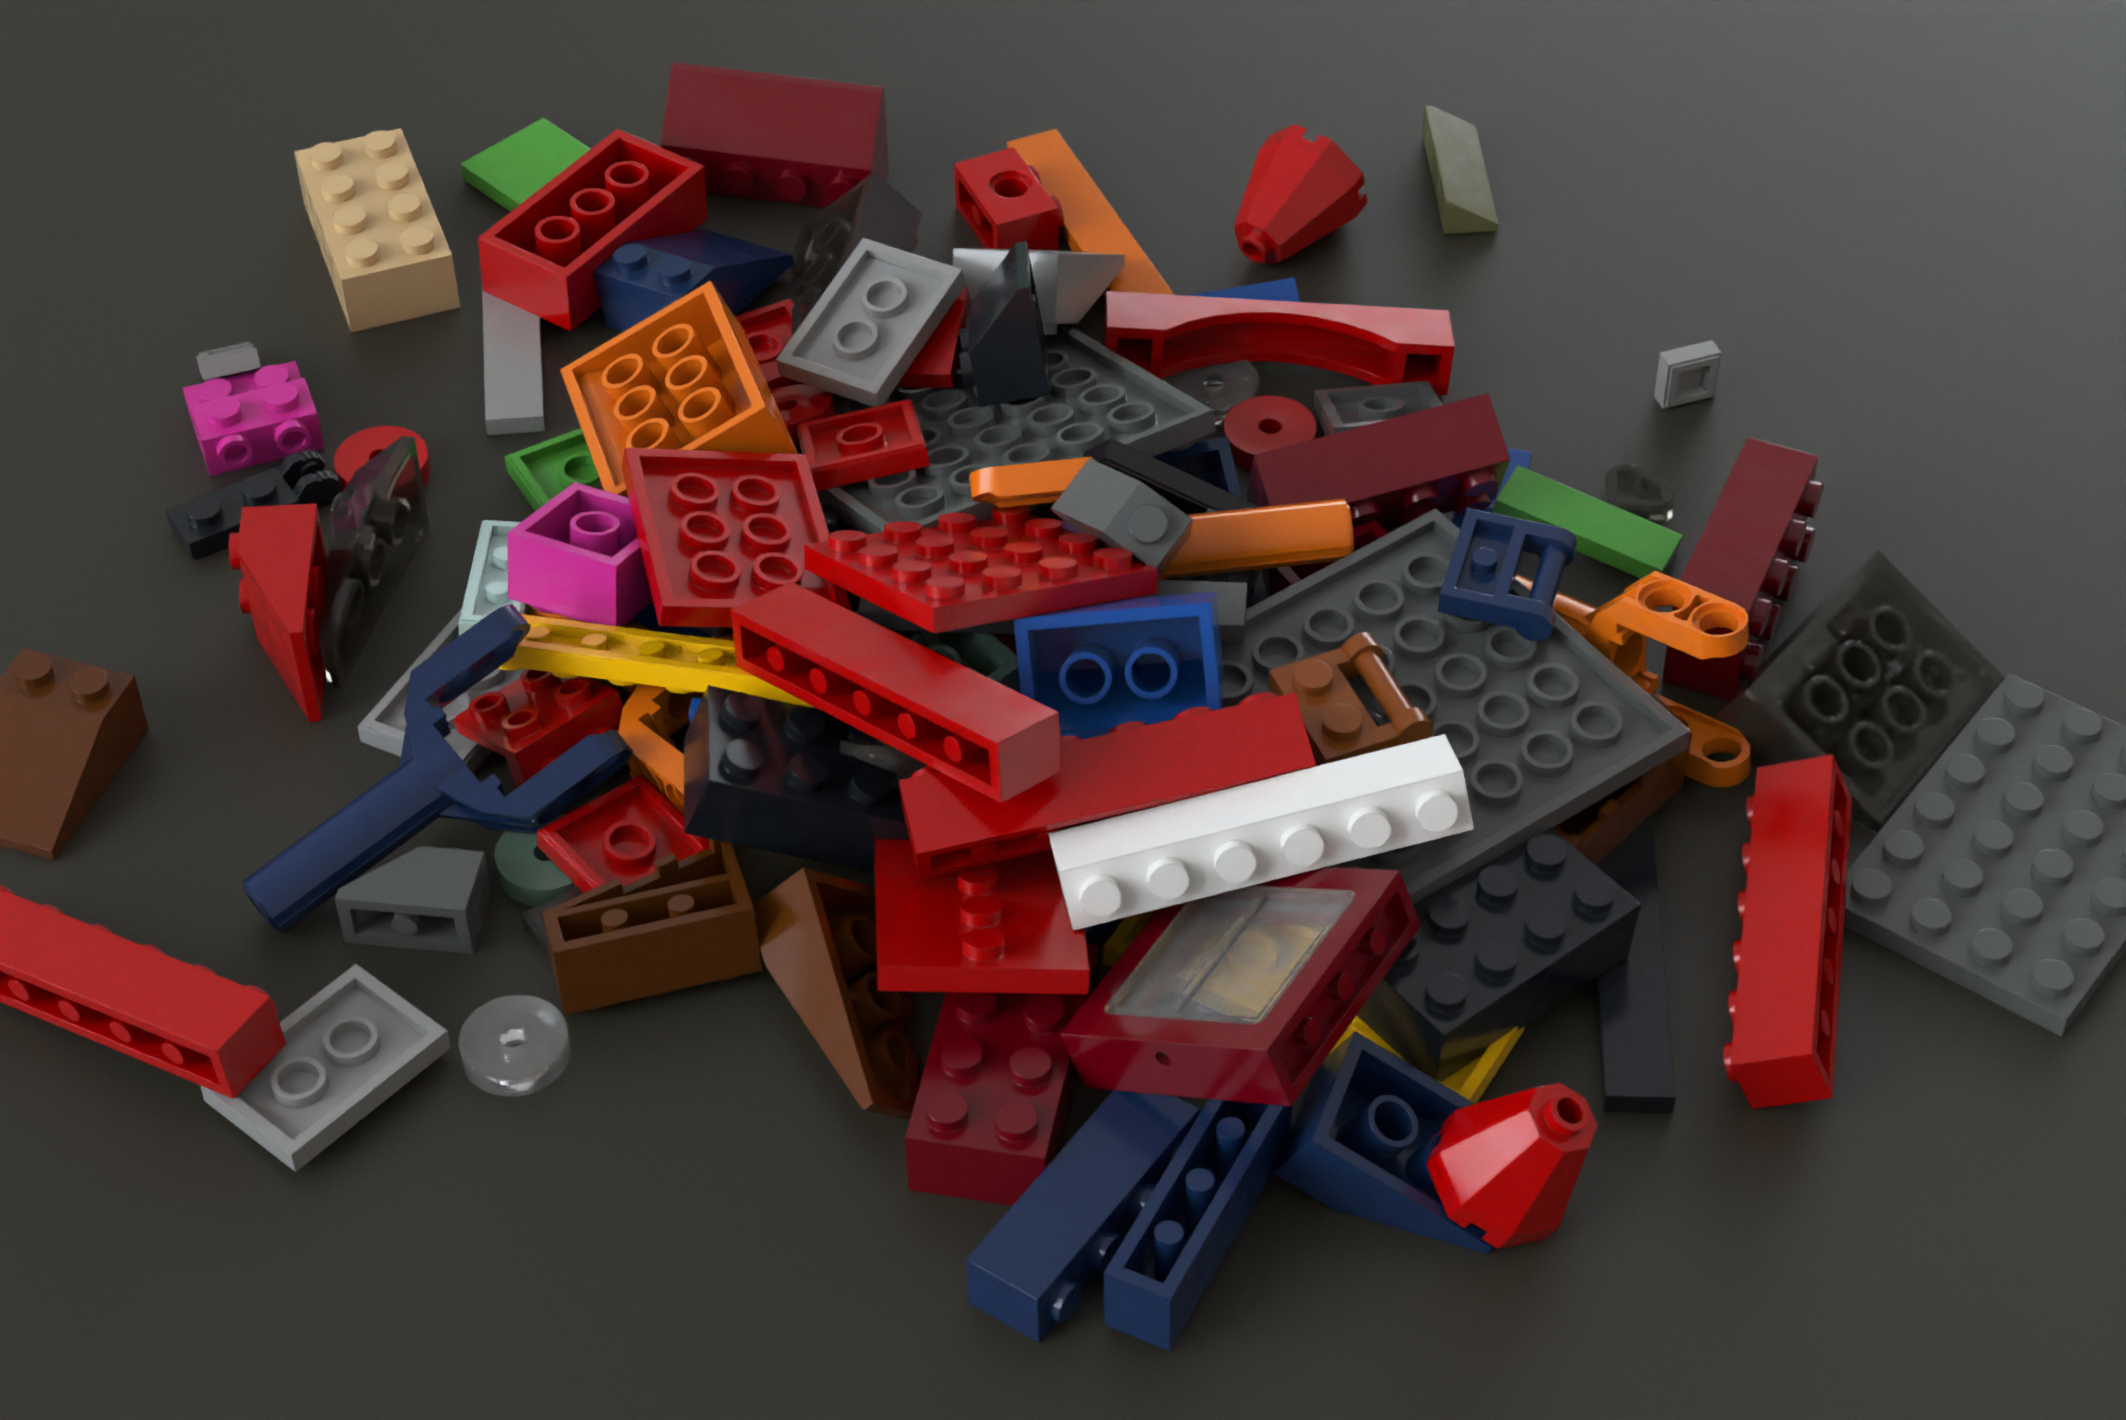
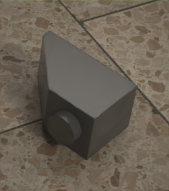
M1090 458L1051 507V511L1081 533L1096 536L1097 543L1108 548L1132 551L1133 559L1158 568V578L1191 536L1193 524L1191 517L1143 482Z
M418 846L342 886L337 891L335 902L344 942L474 954L492 897L484 851L460 848Z

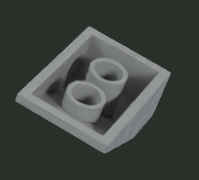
M953 248V267L963 270L965 287H968L971 299L970 303L1011 249ZM1029 249L1044 334H1057L1058 324L1079 323L1125 266V254Z

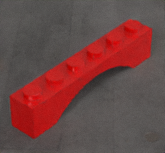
M1106 291L1102 345L1160 379L1182 371L1214 364L1280 362L1335 371L1373 385L1428 381L1436 395L1448 394L1455 348L1449 310Z

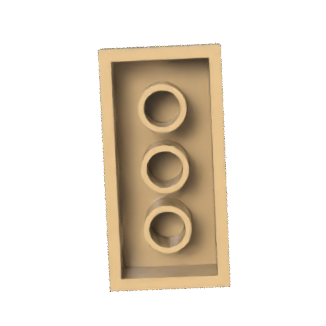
M401 128L389 131H374L366 136L335 143H319L312 148L294 151L304 205L351 333L460 308L452 253Z

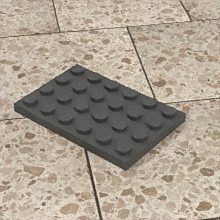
M2009 673L1848 869L1844 927L2062 1037L2126 950V727Z

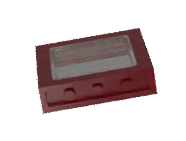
M1323 867L1158 909L1060 1033L1084 1087L1292 1106L1421 926L1400 870Z

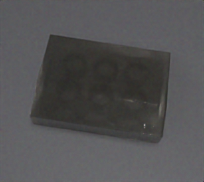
M1878 550L1831 590L1712 718L1739 729L1751 746V765L1755 768L1833 754L1852 797L1851 820L1878 834L2005 678Z

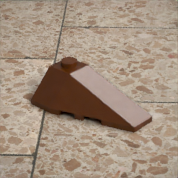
M803 867L753 904L759 948L764 964L864 1111L910 1120L918 1093L916 1048L906 1038L905 1020L915 1014L914 997L907 992L877 991L875 887Z

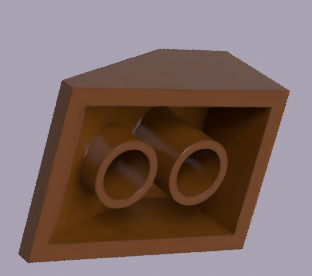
M23 648L0 677V846L52 860L56 859L149 729L134 675Z

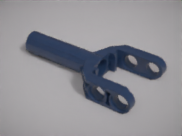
M513 604L505 605L490 613L411 671L404 712L406 728L400 766L242 881L245 887L243 888L245 894L274 931L277 930L281 934L337 894L339 888L360 877L439 817L472 821L489 830L535 834L537 830L546 826L593 791L628 762L633 750L617 730L613 729L602 734L588 735L505 796L502 783L495 774L480 783L455 750L444 739L451 733V730L448 727L447 716L442 708L514 656L518 644L530 631V624Z

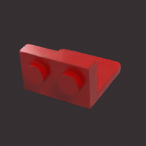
M525 669L520 674L519 679L499 691L486 693L475 698L469 704V708L458 714L453 721L459 734L506 758L516 788H518L586 736L602 734L613 729L619 732L623 704L617 690L589 677L559 678L551 672Z

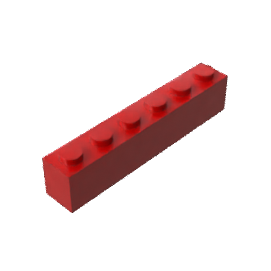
M789 582L731 609L736 666L1000 803L1062 771L1059 712L793 582Z
M1262 692L1246 697L1236 706L1214 711L1209 707H1194L1178 713L1173 720L1150 725L1142 721L1126 722L1115 726L1108 734L1081 740L1080 737L1072 735L1060 737L1062 771L1003 803L930 766L915 771L910 778L899 780L902 809L919 879L1052 850L1048 833L1315 767L1316 763L1296 693L1277 696L1272 692Z
M1833 754L1757 767L1755 795L1748 796L1746 801L1747 817L1751 827L1750 842H1745L1742 846V860L1747 875L1746 890L1739 891L1737 899L1739 916L1743 925L1742 939L1735 940L1733 944V958L1738 974L1737 990H1731L1728 996L1729 1013L1734 1028L1733 1039L1731 1042L1725 1043L1723 1055L1729 1080L1732 1083L1739 1082L1752 1109L1833 1098L1852 797Z
M0 885V1003L232 1099H235L286 1045L277 1017L276 1004L259 987L254 985L243 986L216 975L204 965H190L165 955L153 945H140L115 935L108 928L100 924H87L64 915L52 905H39L19 897L6 887Z

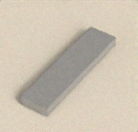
M482 286L485 422L487 435L545 431L540 317L484 292Z

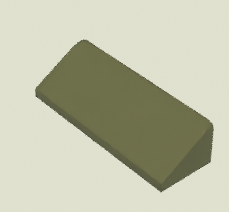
M1425 105L1422 136L1444 234L1498 231L1499 223L1476 126L1436 107Z

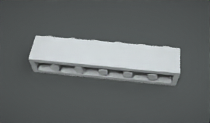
M1442 734L1048 833L1072 929L1077 930L1474 830L1463 769L1446 735Z

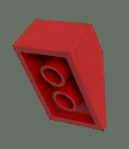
M317 503L242 507L239 533H230L231 567L233 570H242L243 575L239 582V601L242 614H252L258 641L309 722L322 721L335 590Z

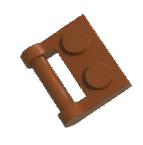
M1358 633L1346 640L1341 648L1269 670L1268 689L1270 692L1275 693L1277 696L1296 693L1317 766L1427 739L1433 733V724L1421 708L1411 705L1383 663V649L1371 633ZM1361 675L1391 723L1377 727L1348 683V678Z

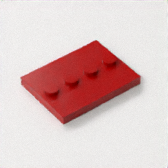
M625 448L621 468L659 626L733 628L731 609L789 582H793L852 611L845 589L804 569V545L828 541L829 535L806 454Z
M875 839L877 991L1088 994L1090 968L1084 928L1072 929L1052 850L919 879L910 839Z

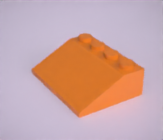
M711 280L560 369L604 491L628 498L621 468L625 448L798 454L744 329Z

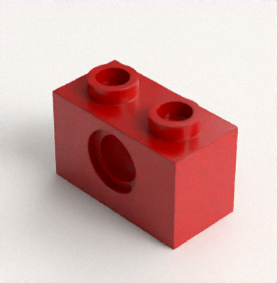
M1015 147L954 163L956 208L984 249H1011L1015 243L1027 241L1028 249L1059 251L1058 228L1064 225V216L1060 202L1056 196H1049L1041 185L1036 168L1033 165L1028 166Z

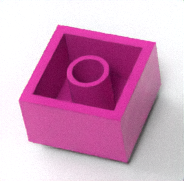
M574 482L507 532L509 599L531 605L543 613H557L582 622L623 627L653 602L629 498Z

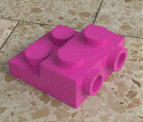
M296 361L279 365H268L259 370L221 379H210L203 383L183 388L189 415L210 476L282 459L293 453L299 454L302 450L307 451L310 449L313 451L314 449L324 448L318 413L306 380L301 377Z

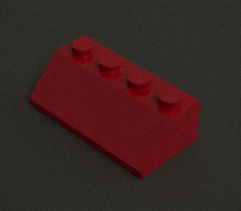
M674 62L670 70L660 147L704 165L706 193L874 214L889 176L884 87Z

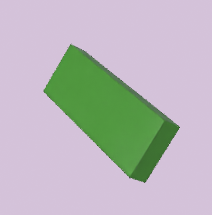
M1517 465L1498 495L1492 511L1495 514L1565 528L1575 535L1578 544L1577 552L1640 579L1655 570L1664 574L1675 556L1683 536L1680 533Z

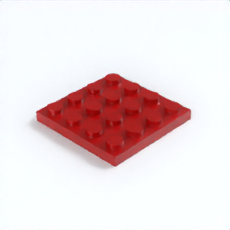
M996 506L992 508V519L976 521V516L972 514L947 513L938 517V526L922 528L920 524L915 522L898 521L885 524L884 532L866 535L864 532L855 530L835 531L828 535V541L804 545L805 570L932 633L1158 593V568L1133 559L1132 551L1108 548L1097 543V537L1094 535L1069 531L1063 528V522L1060 520L1034 516L1029 513L1027 506L1007 508Z

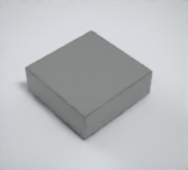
M1713 340L1660 353L1654 398L1662 409L1715 397L1721 351Z
M250 342L200 352L196 356L200 374L204 380L261 368L257 349Z

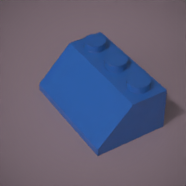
M1216 591L1124 599L1013 619L1021 694L1059 712L1060 737L1072 735L1078 736L1082 740L1108 734L1112 728L1126 722L1142 721L1150 725L1173 720L1178 713L1194 707H1209L1212 711L1224 708L1222 647Z

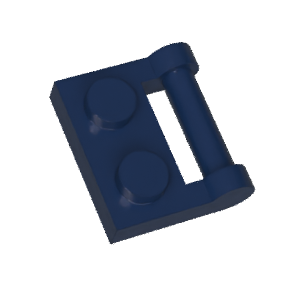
M1467 508L1440 591L1438 612L1515 628L1520 636L1530 641L1546 640L1551 636L1556 621L1553 604L1564 567L1572 562L1578 545L1575 535L1562 527ZM1523 552L1537 554L1540 559L1529 598L1510 594Z

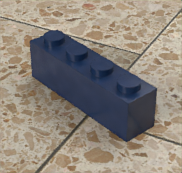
M1113 1090L966 1259L968 1303L1038 1343L1057 1321L1065 1323L1076 1311L1085 1287L1098 1272L1104 1274V1271L1200 1114V1108L1177 1096Z
M1208 1099L1104 1271V1325L1171 1351L1276 1169L1291 1131L1292 1106Z

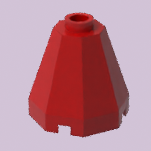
M1293 124L1271 134L1261 146L1234 224L1239 249L1248 259L1255 263H1266L1269 265L1279 263L1355 219L1366 206V193L1359 196V190L1365 184L1363 173L1333 140L1319 135L1312 142L1302 137L1308 129Z
M1557 1083L1535 1087L1456 1109L1443 1122L1438 1136L1442 1135L1439 1144L1432 1149L1426 1166L1447 1217L1463 1228H1466L1470 1223L1480 1227L1487 1232L1481 1239L1490 1245L1501 1249L1545 1240L1560 1226L1598 1125L1586 1098L1564 1084Z

